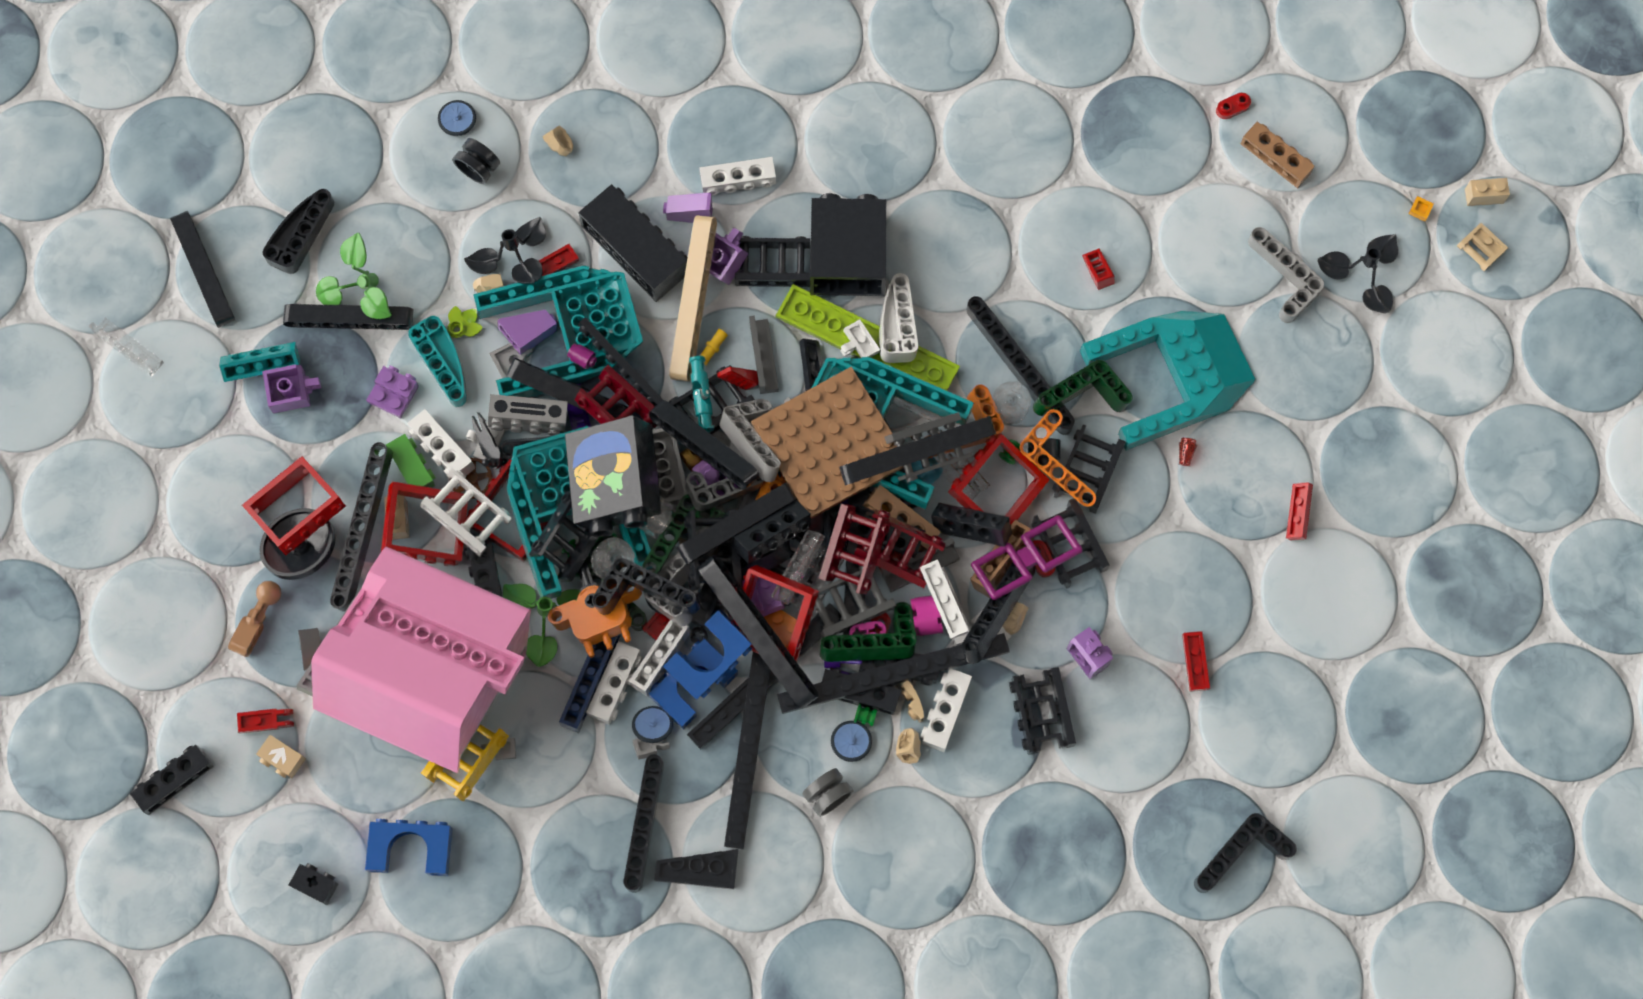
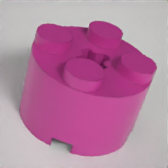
M932 595L910 599L916 636L943 633L941 615Z

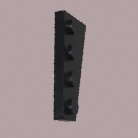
M739 849L657 860L654 881L734 890Z

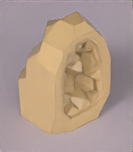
M560 125L542 136L551 150L561 156H567L573 150L571 138Z
M500 274L483 276L473 282L474 291L477 293L504 286Z
M1017 602L1003 625L1005 631L1010 635L1017 633L1022 626L1028 607L1024 604Z
M913 728L904 729L898 737L896 756L904 763H917L921 756V741L916 730Z

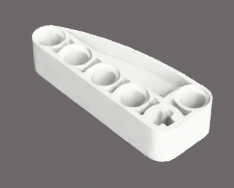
M897 273L893 276L884 299L880 318V356L887 363L911 362L915 359L918 350L908 277L903 273Z

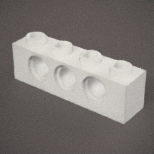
M773 157L699 167L703 193H712V196L721 192L733 193L736 190H752L755 187L761 186L768 188L776 184ZM754 173H759V174H761V175L758 176V177L752 176V174H754ZM735 176H742L739 180L734 179ZM722 178L724 181L716 182V179Z
M425 409L407 423L411 429L408 431L415 440L419 439L422 442L420 446L426 453L430 451L434 455L432 459L438 466L443 465L445 468L443 471L450 479L452 478L449 476V471L452 468L455 471L460 470L465 476L475 469L471 459ZM427 432H432L429 436H424ZM438 445H444L441 449H436ZM455 457L453 462H448L450 458Z
M672 620L668 622L629 680L634 689L647 697L649 696L652 686L660 680L666 671L663 666L680 650L690 635L689 626H679Z
M618 641L586 712L589 717L610 725L611 721H615L619 712L617 707L619 703H623L627 692H625L627 685H631L629 680L633 676L632 673L635 667L638 668L641 664L643 657L639 649ZM627 662L629 666L626 670H620L618 668L619 664ZM613 680L621 681L620 686L617 688H613L610 685ZM607 697L613 699L612 704L609 706L602 704L603 700Z
M949 669L948 673L944 672L941 684H944L942 691L938 690L934 698V702H937L935 709H930L927 717L930 720L928 728L924 726L920 738H923V745L942 752L945 751L972 676L954 669ZM953 687L957 690V694L951 696L947 693V689ZM946 705L951 711L948 714H944L940 711V707ZM936 723L942 724L944 730L937 732L933 729V725Z

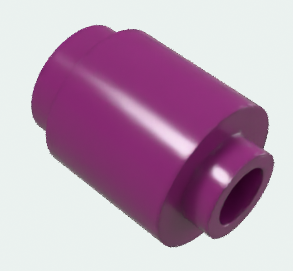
M573 344L567 354L570 361L585 369L592 368L597 361L596 353L581 344Z

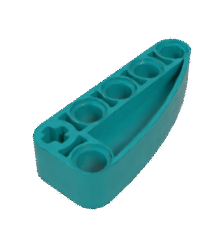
M429 316L412 326L408 331V336L450 403L455 407H461L466 403L467 395L460 359L440 318ZM438 324L436 329H430L432 325ZM426 349H432L429 354H424ZM435 364H442L438 369L433 368ZM447 378L452 379L448 384L443 383ZM457 393L461 394V397L458 399L452 398Z

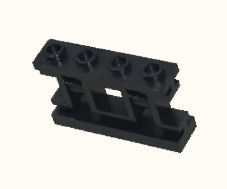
M1059 667L1043 670L1042 681L1026 684L1024 674L1020 676H1012V682H1009L1011 694L1014 693L1016 699L1013 701L1015 713H1019L1020 720H1017L1018 729L1023 731L1022 747L1024 751L1027 750L1028 755L1040 753V742L1057 739L1059 749L1074 747L1076 744ZM1049 677L1051 678L1056 702H1054L1053 694L1042 696L1040 687L1050 684ZM1019 683L1022 690L1033 689L1034 698L1025 700L1026 708L1023 706ZM1048 701L1052 718L1034 722L1031 704ZM1057 715L1060 718L1064 740L1061 733L1050 734L1049 725L1058 723ZM1027 721H1029L1030 728L1041 727L1043 736L1033 739L1034 746H1032Z

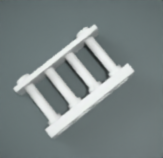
M452 468L449 471V476L452 479L434 499H429L426 496L420 506L478 556H481L486 549L484 541L502 521L508 525L512 518L509 517L510 513L503 507L500 509L465 479L466 476L460 470L455 471ZM457 484H460L467 490L466 493L449 511L444 512L440 508V503ZM474 496L482 504L464 524H458L454 520V516ZM489 509L496 517L479 536L474 537L469 533V529Z
M937 559L920 567L948 634L951 639H955L958 645L964 641L971 627L944 567H941Z

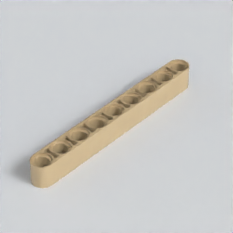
M696 215L694 218L669 376L672 380L691 381L692 368L689 358L696 356L717 229L716 217Z

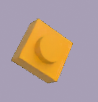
M1417 196L1408 214L1426 221L1434 203Z

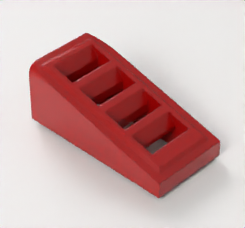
M1100 248L1082 255L1098 290L1115 283V276ZM1099 257V259L1090 262V260Z
M728 367L717 373L718 378L744 390H749L759 384L757 371Z

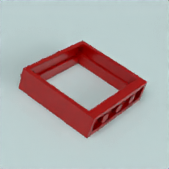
M995 434L985 441L986 445L983 449H979L975 453V459L971 464L968 463L962 469V475L953 480L948 493L964 508L984 512L962 490L1000 445L1034 477V480L1005 514L1006 517H1009L1010 524L1012 525L1015 520L1020 518L1050 479L1004 435Z
M303 456L242 504L244 509L285 556L346 507L341 498ZM310 473L331 498L279 539L258 515Z
M511 459L507 464L500 467V473L496 479L493 478L489 482L488 490L484 494L489 500L492 501L508 480ZM477 500V505L475 506V508L470 509L468 511L469 514L467 515L466 520L482 504L480 501ZM477 521L471 527L479 534L485 530V528L477 524ZM549 521L540 524L542 532ZM491 533L489 536L493 543L522 562L527 559L523 544L517 550L496 535Z
M394 481L388 486L381 552L385 547H389L416 560H425V563L428 564L440 562L444 563V566L447 567L449 565L455 566L462 561L464 543L457 537L454 554L392 544L397 495L424 499L427 496L429 499H434L441 489ZM451 491L443 499L442 503L455 505L465 493ZM468 502L458 512V524L466 522Z
M755 565L747 570L743 578L745 583L742 588L750 599H752L758 577L804 595L788 646V651L797 662L819 591ZM751 645L753 648L751 651L758 653L755 647Z

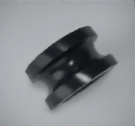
M695 627L690 632V639L693 644L699 641L698 638H693V636H696V632L704 634L702 640L704 638L708 639L707 631L703 627Z

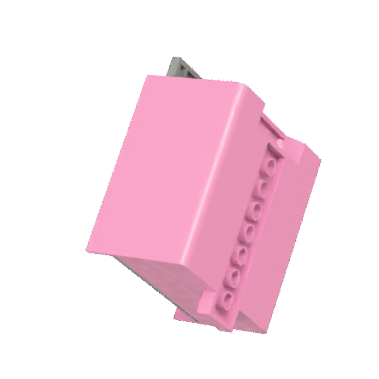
M385 547L372 565L364 584L337 625L330 629L316 650L310 666L297 684V690L313 697V709L458 773L460 758L499 692L506 694L524 663L527 652L531 610L396 550Z

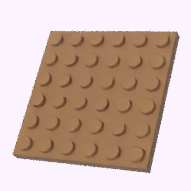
M852 367L751 421L753 428L762 441L768 445L780 460V473L785 481L788 482L797 501L811 513V519L904 468V466L852 484L844 485L839 470L840 466L897 447V445L894 446L893 442L886 444L884 437L892 434Z

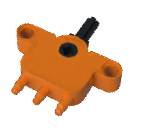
M583 563L578 571L583 587L580 588L581 592L578 595L577 601L572 600L551 609L548 613V620L559 631L572 628L575 637L584 645L586 653L592 658L595 655L592 646L594 644L604 641L607 650H611L613 648L611 637L621 633L625 642L631 641L629 627L632 621L627 604L638 600L642 595V591L634 587L632 591L628 592L629 588L633 587L628 585L614 610L608 615L600 614L592 603V598L599 585L593 581L588 564ZM613 584L610 589L615 588L617 584ZM607 600L602 601L600 606L605 605ZM562 616L561 620L556 622L557 618Z

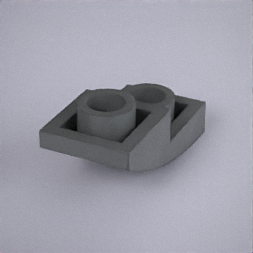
M318 628L298 630L304 671L310 666L312 658L321 644Z

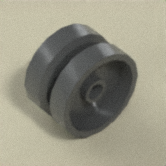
M837 768L820 776L802 793L809 803L816 802L813 809L819 817L837 808L854 792L847 782L841 783L843 776Z

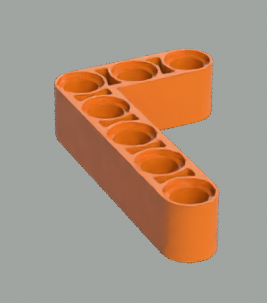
M982 384L976 385L967 396V400L974 403L972 414L975 421L990 416L996 434H1001L1004 430V424L988 388ZM991 436L963 445L961 448L965 449L983 444ZM954 449L945 451L944 453L947 454L950 452H954Z
M1050 410L1021 442L1020 451L1080 504L1087 507L1092 506L1096 502L1094 491L1042 448L1043 444L1063 422V416L1060 411ZM1052 413H1057L1060 417L1059 422L1056 424L1049 422V416ZM1041 427L1047 431L1046 437L1042 439L1036 436L1037 429ZM1027 442H1031L1034 445V450L1031 453H1026L1023 449L1024 444ZM1041 455H1047L1049 458V462L1045 466H1041L1038 463V458ZM1056 467H1060L1064 471V475L1061 478L1053 476V470ZM1070 480L1078 482L1077 490L1071 491L1068 489L1067 484ZM1086 492L1093 495V501L1089 504L1084 503L1082 500V496Z

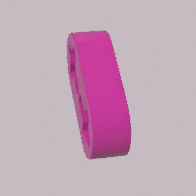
M880 621L857 624L850 629L849 635H853L856 629L859 632H866V634H876V632L869 633L875 626L882 630L879 634H883L886 632V627Z

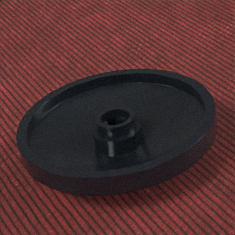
M299 508L288 511L276 518L268 527L280 539L315 510ZM327 521L324 526L320 527L286 556L264 532L259 549L261 561L268 571L278 578L296 580L307 577L318 571L330 558L336 541L334 527L330 521Z

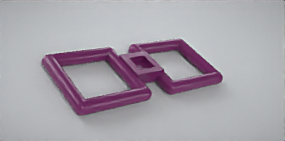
M1057 515L1022 534L1021 539L1026 547L1016 552L1011 543H1007L1005 547L1000 546L971 563L973 571L991 599L997 600L1031 581L1032 575L1028 569L1038 564L1043 572H1047L1082 553L1081 545L1061 516ZM1058 525L1073 549L1046 563L1031 538ZM1007 552L1022 574V577L996 591L980 566Z

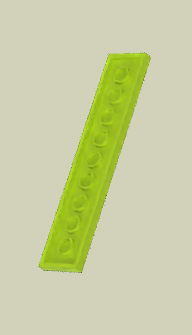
M792 284L775 315V318L840 350L842 345L850 342L844 333V328L861 320L880 349V326L819 296L810 295V292ZM919 345L916 357L911 362L887 363L881 359L880 352L870 357L948 391L960 368L959 365ZM856 349L850 353L852 356L861 358Z

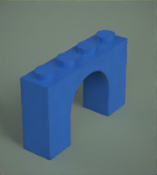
M721 609L704 624L721 641L724 647V658L717 668L712 670L700 669L692 664L680 651L676 652L663 666L696 700L700 696L704 699L712 691L709 687L714 682L718 685L725 678L723 673L727 669L731 671L739 663L737 659L741 655L745 657L753 649L751 647L752 643L743 631Z
M705 638L701 642L697 641L692 646V651L688 655L684 654L692 664L703 670L717 668L724 658ZM735 667L731 671L727 669L723 673L725 678L720 684L726 688L738 676V670ZM667 671L663 676L664 679L652 686L649 696L684 730L697 717V714L680 697L677 690L679 682Z
M376 819V822H370L365 870L373 873H388L393 844L400 837L413 834L422 837L427 845L425 873L431 876H448L453 828L448 826L447 822H436L435 825H429L427 821H416V824H409L407 820H396V823H389L387 819Z

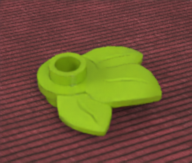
M454 306L448 313L450 323L447 326V331L452 338L472 337L481 332L483 327L476 323V309H468L461 312L457 306ZM458 327L460 331L454 332V329Z

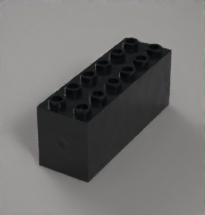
M611 184L578 212L581 227L657 302L684 279L688 257L683 251H678L675 248V244L670 238L666 239L662 235L663 232L657 225L653 226L649 222L650 219L644 212L640 213L637 210L638 207L632 200L628 201L624 197L625 194L619 187L615 188Z

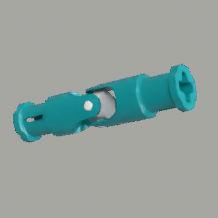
M694 356L689 358V363L692 368L691 383L695 414L698 417L699 426L710 433L714 431V426L711 419L713 412L708 373L705 371L704 364L706 359L704 356Z

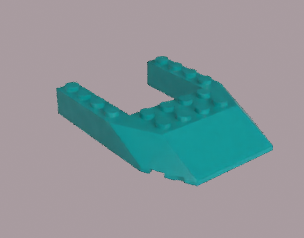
M579 266L542 276L538 282L533 284L514 283L473 294L480 319L553 300L567 353L573 344H581L596 353L597 361L592 368L589 367L588 369L572 361L562 362L541 369L575 384L583 383L600 375L607 365L612 368L616 366L615 364L611 365L605 359V353L602 350L598 351L592 345L593 341L588 336L585 337L581 334L578 324L583 318L586 317L623 358H626L643 343L626 278L622 272H610L605 269L598 270L592 269L589 266ZM509 377L496 380L499 395L531 398L545 394Z
M1179 311L1159 315L1082 344L1080 353L1086 366L1096 360L1106 361L1156 341L1183 398L1184 403L1121 427L1118 436L1121 440L1126 441L1124 444L1125 451L1229 411L1256 379L1225 314Z
M850 357L842 359L826 358L812 386L813 388L852 367L883 419L895 396L942 417L959 412L961 420L956 421V423L960 425L967 423L974 405L969 400L870 357L850 359ZM897 471L872 485L875 488L881 485L894 496L925 510L935 486L919 479L907 482L906 479L899 481L898 477L906 475L901 471Z
M588 426L513 448L507 492L540 598L549 597L552 599L561 596L562 589L553 563L543 555L541 557H530L529 553L532 550V544L538 540L542 533L540 524L551 519L561 503V497L566 492L571 491L565 434L589 428ZM572 508L566 516L573 514ZM624 524L618 525L630 561L642 567L643 562L651 551L643 527L626 528ZM648 566V567H646L645 569L648 570V569H651V568H653V567Z

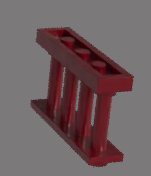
M609 365L602 370L599 376L601 381L593 389L586 393L581 388L574 399L581 408H584L600 424L629 417L636 412L644 421L652 424L654 429L658 426L650 419L648 414L655 406ZM607 386L615 394L601 406L593 398ZM622 399L629 407L615 419L608 410Z
M841 504L818 579L834 581L835 578H839L858 585L856 593L867 594L872 587V576L884 537L890 528V519L879 517L878 521H874L857 515L855 513V506ZM856 522L875 529L872 540L850 533L851 523ZM848 540L868 547L866 559L845 552L843 549L845 542ZM844 559L863 566L860 578L840 571L838 569L840 560Z
M876 509L872 517L876 518L877 521L879 517L889 518V525L895 528L884 551L879 554L876 565L917 586L925 588L927 583L920 567L930 563L936 550L943 551L946 543L939 536H930L891 517L889 512L880 509V511ZM872 529L868 537L869 540H872L875 529ZM901 532L912 536V539L902 559L897 562L891 559L890 555ZM919 540L929 544L930 547L919 569L914 570L909 567L908 563ZM859 544L854 555L866 559L869 548Z

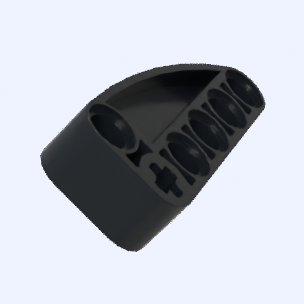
M319 189L307 197L287 215L274 231L262 251L264 258L270 266L288 274H294L299 270L334 207V200L327 189ZM328 198L327 201L321 202L322 199ZM314 214H319L318 217L312 218ZM306 229H311L310 232L303 233ZM297 245H302L301 248L294 249ZM272 253H277L275 257L269 258Z

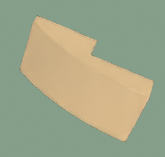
M906 681L901 686L903 690L901 694L907 701H912L908 704V714L914 721L918 720L921 723L924 719L921 701L911 683Z

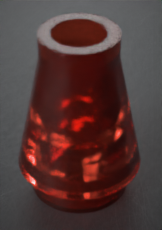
M1181 438V442H1179V465L1190 466L1198 446L1196 445L1197 440Z

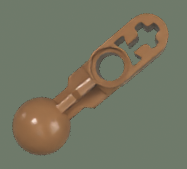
M264 581L257 587L256 597L258 602L255 608L250 609L248 615L241 619L229 642V650L244 657H248L251 654L263 631V622L266 618L265 612L268 606L276 604L281 598V588L276 582Z

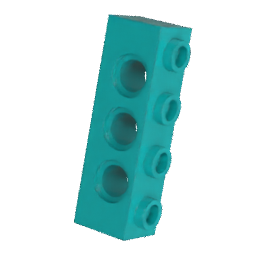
M296 342L221 356L219 367L223 381L229 382L263 375L262 371L300 365V356Z

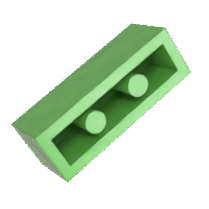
M403 434L386 444L391 448L393 452L392 458L407 484L429 488L436 486L433 482L436 477L431 469L426 470L424 464L427 462L421 453L417 455L414 450L417 446L412 437L408 439L406 434Z

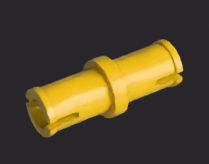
M718 329L712 339L706 342V347L699 355L705 357V366H707L713 355L719 352V347L728 337V334L721 329Z

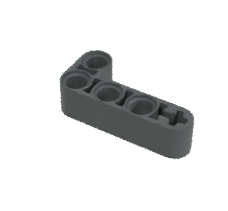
M695 471L687 476L685 488L695 509L706 511L760 489L764 480L759 477L758 481L755 480L745 490L735 488L734 483L728 478L708 486L704 476ZM695 480L699 485L694 486L690 481ZM721 490L725 493V495L720 496L716 493V491ZM704 497L706 498L707 502L702 503L698 500V498Z

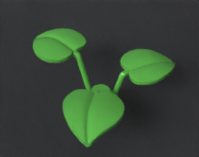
M356 233L342 243L340 255L345 264H352V269L363 274L358 277L357 282L339 286L338 279L334 276L322 278L316 287L317 299L323 305H340L343 299L340 290L359 286L362 289H366L364 291L365 296L360 301L362 311L368 317L374 319L390 317L391 313L387 297L382 289L376 287L379 283L378 276L375 273H369L368 270L360 269L366 264L367 253L361 234Z
M504 584L503 598L526 608L533 609L537 607L538 614L542 616V635H533L528 638L526 655L538 667L548 664L555 657L558 645L554 637H545L546 617L551 609L557 607L556 603L552 602L549 597H541L536 601L535 590L527 584ZM578 589L562 591L561 596L556 598L557 604L560 606L572 600L577 601L581 591Z

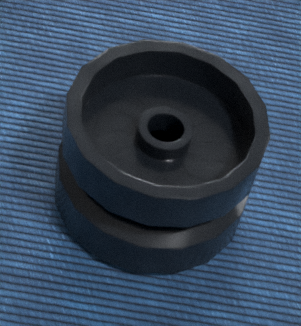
M468 138L462 145L463 151H458L452 158V161L468 178L479 184H485L491 176L489 171L494 172L500 165V160L484 144L473 138Z

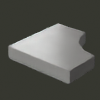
M509 343L489 354L501 377L506 378L508 377L506 374L513 358L525 361L532 352L528 349L520 355L513 345Z

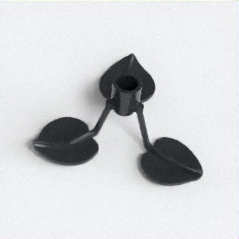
M538 217L525 223L516 232L512 229L505 230L501 235L503 241H500L498 254L492 248H483L464 258L465 263L472 271L479 274H489L497 269V262L500 261L503 248L505 247L509 251H515L520 264L512 268V278L521 284L538 282L543 274L541 263L534 258H528L523 262L518 246L519 243L521 245L526 243L528 246H536L544 241L546 231L542 218Z
M1396 234L1384 235L1371 240L1367 245L1365 256H1360V259L1352 265H1349L1350 260L1348 256L1338 251L1329 252L1318 258L1317 262L1323 273L1337 280L1346 278L1349 274L1348 269L1354 268L1363 261L1366 267L1373 269L1372 289L1365 290L1362 296L1364 305L1375 312H1390L1393 306L1392 293L1384 285H1379L1375 288V276L1378 261L1388 264L1396 260L1398 256Z

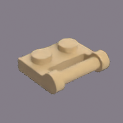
M1482 223L1457 245L1460 250L1463 249L1481 266L1480 268L1483 271L1487 270L1508 249ZM1470 241L1489 257L1487 261L1468 244Z

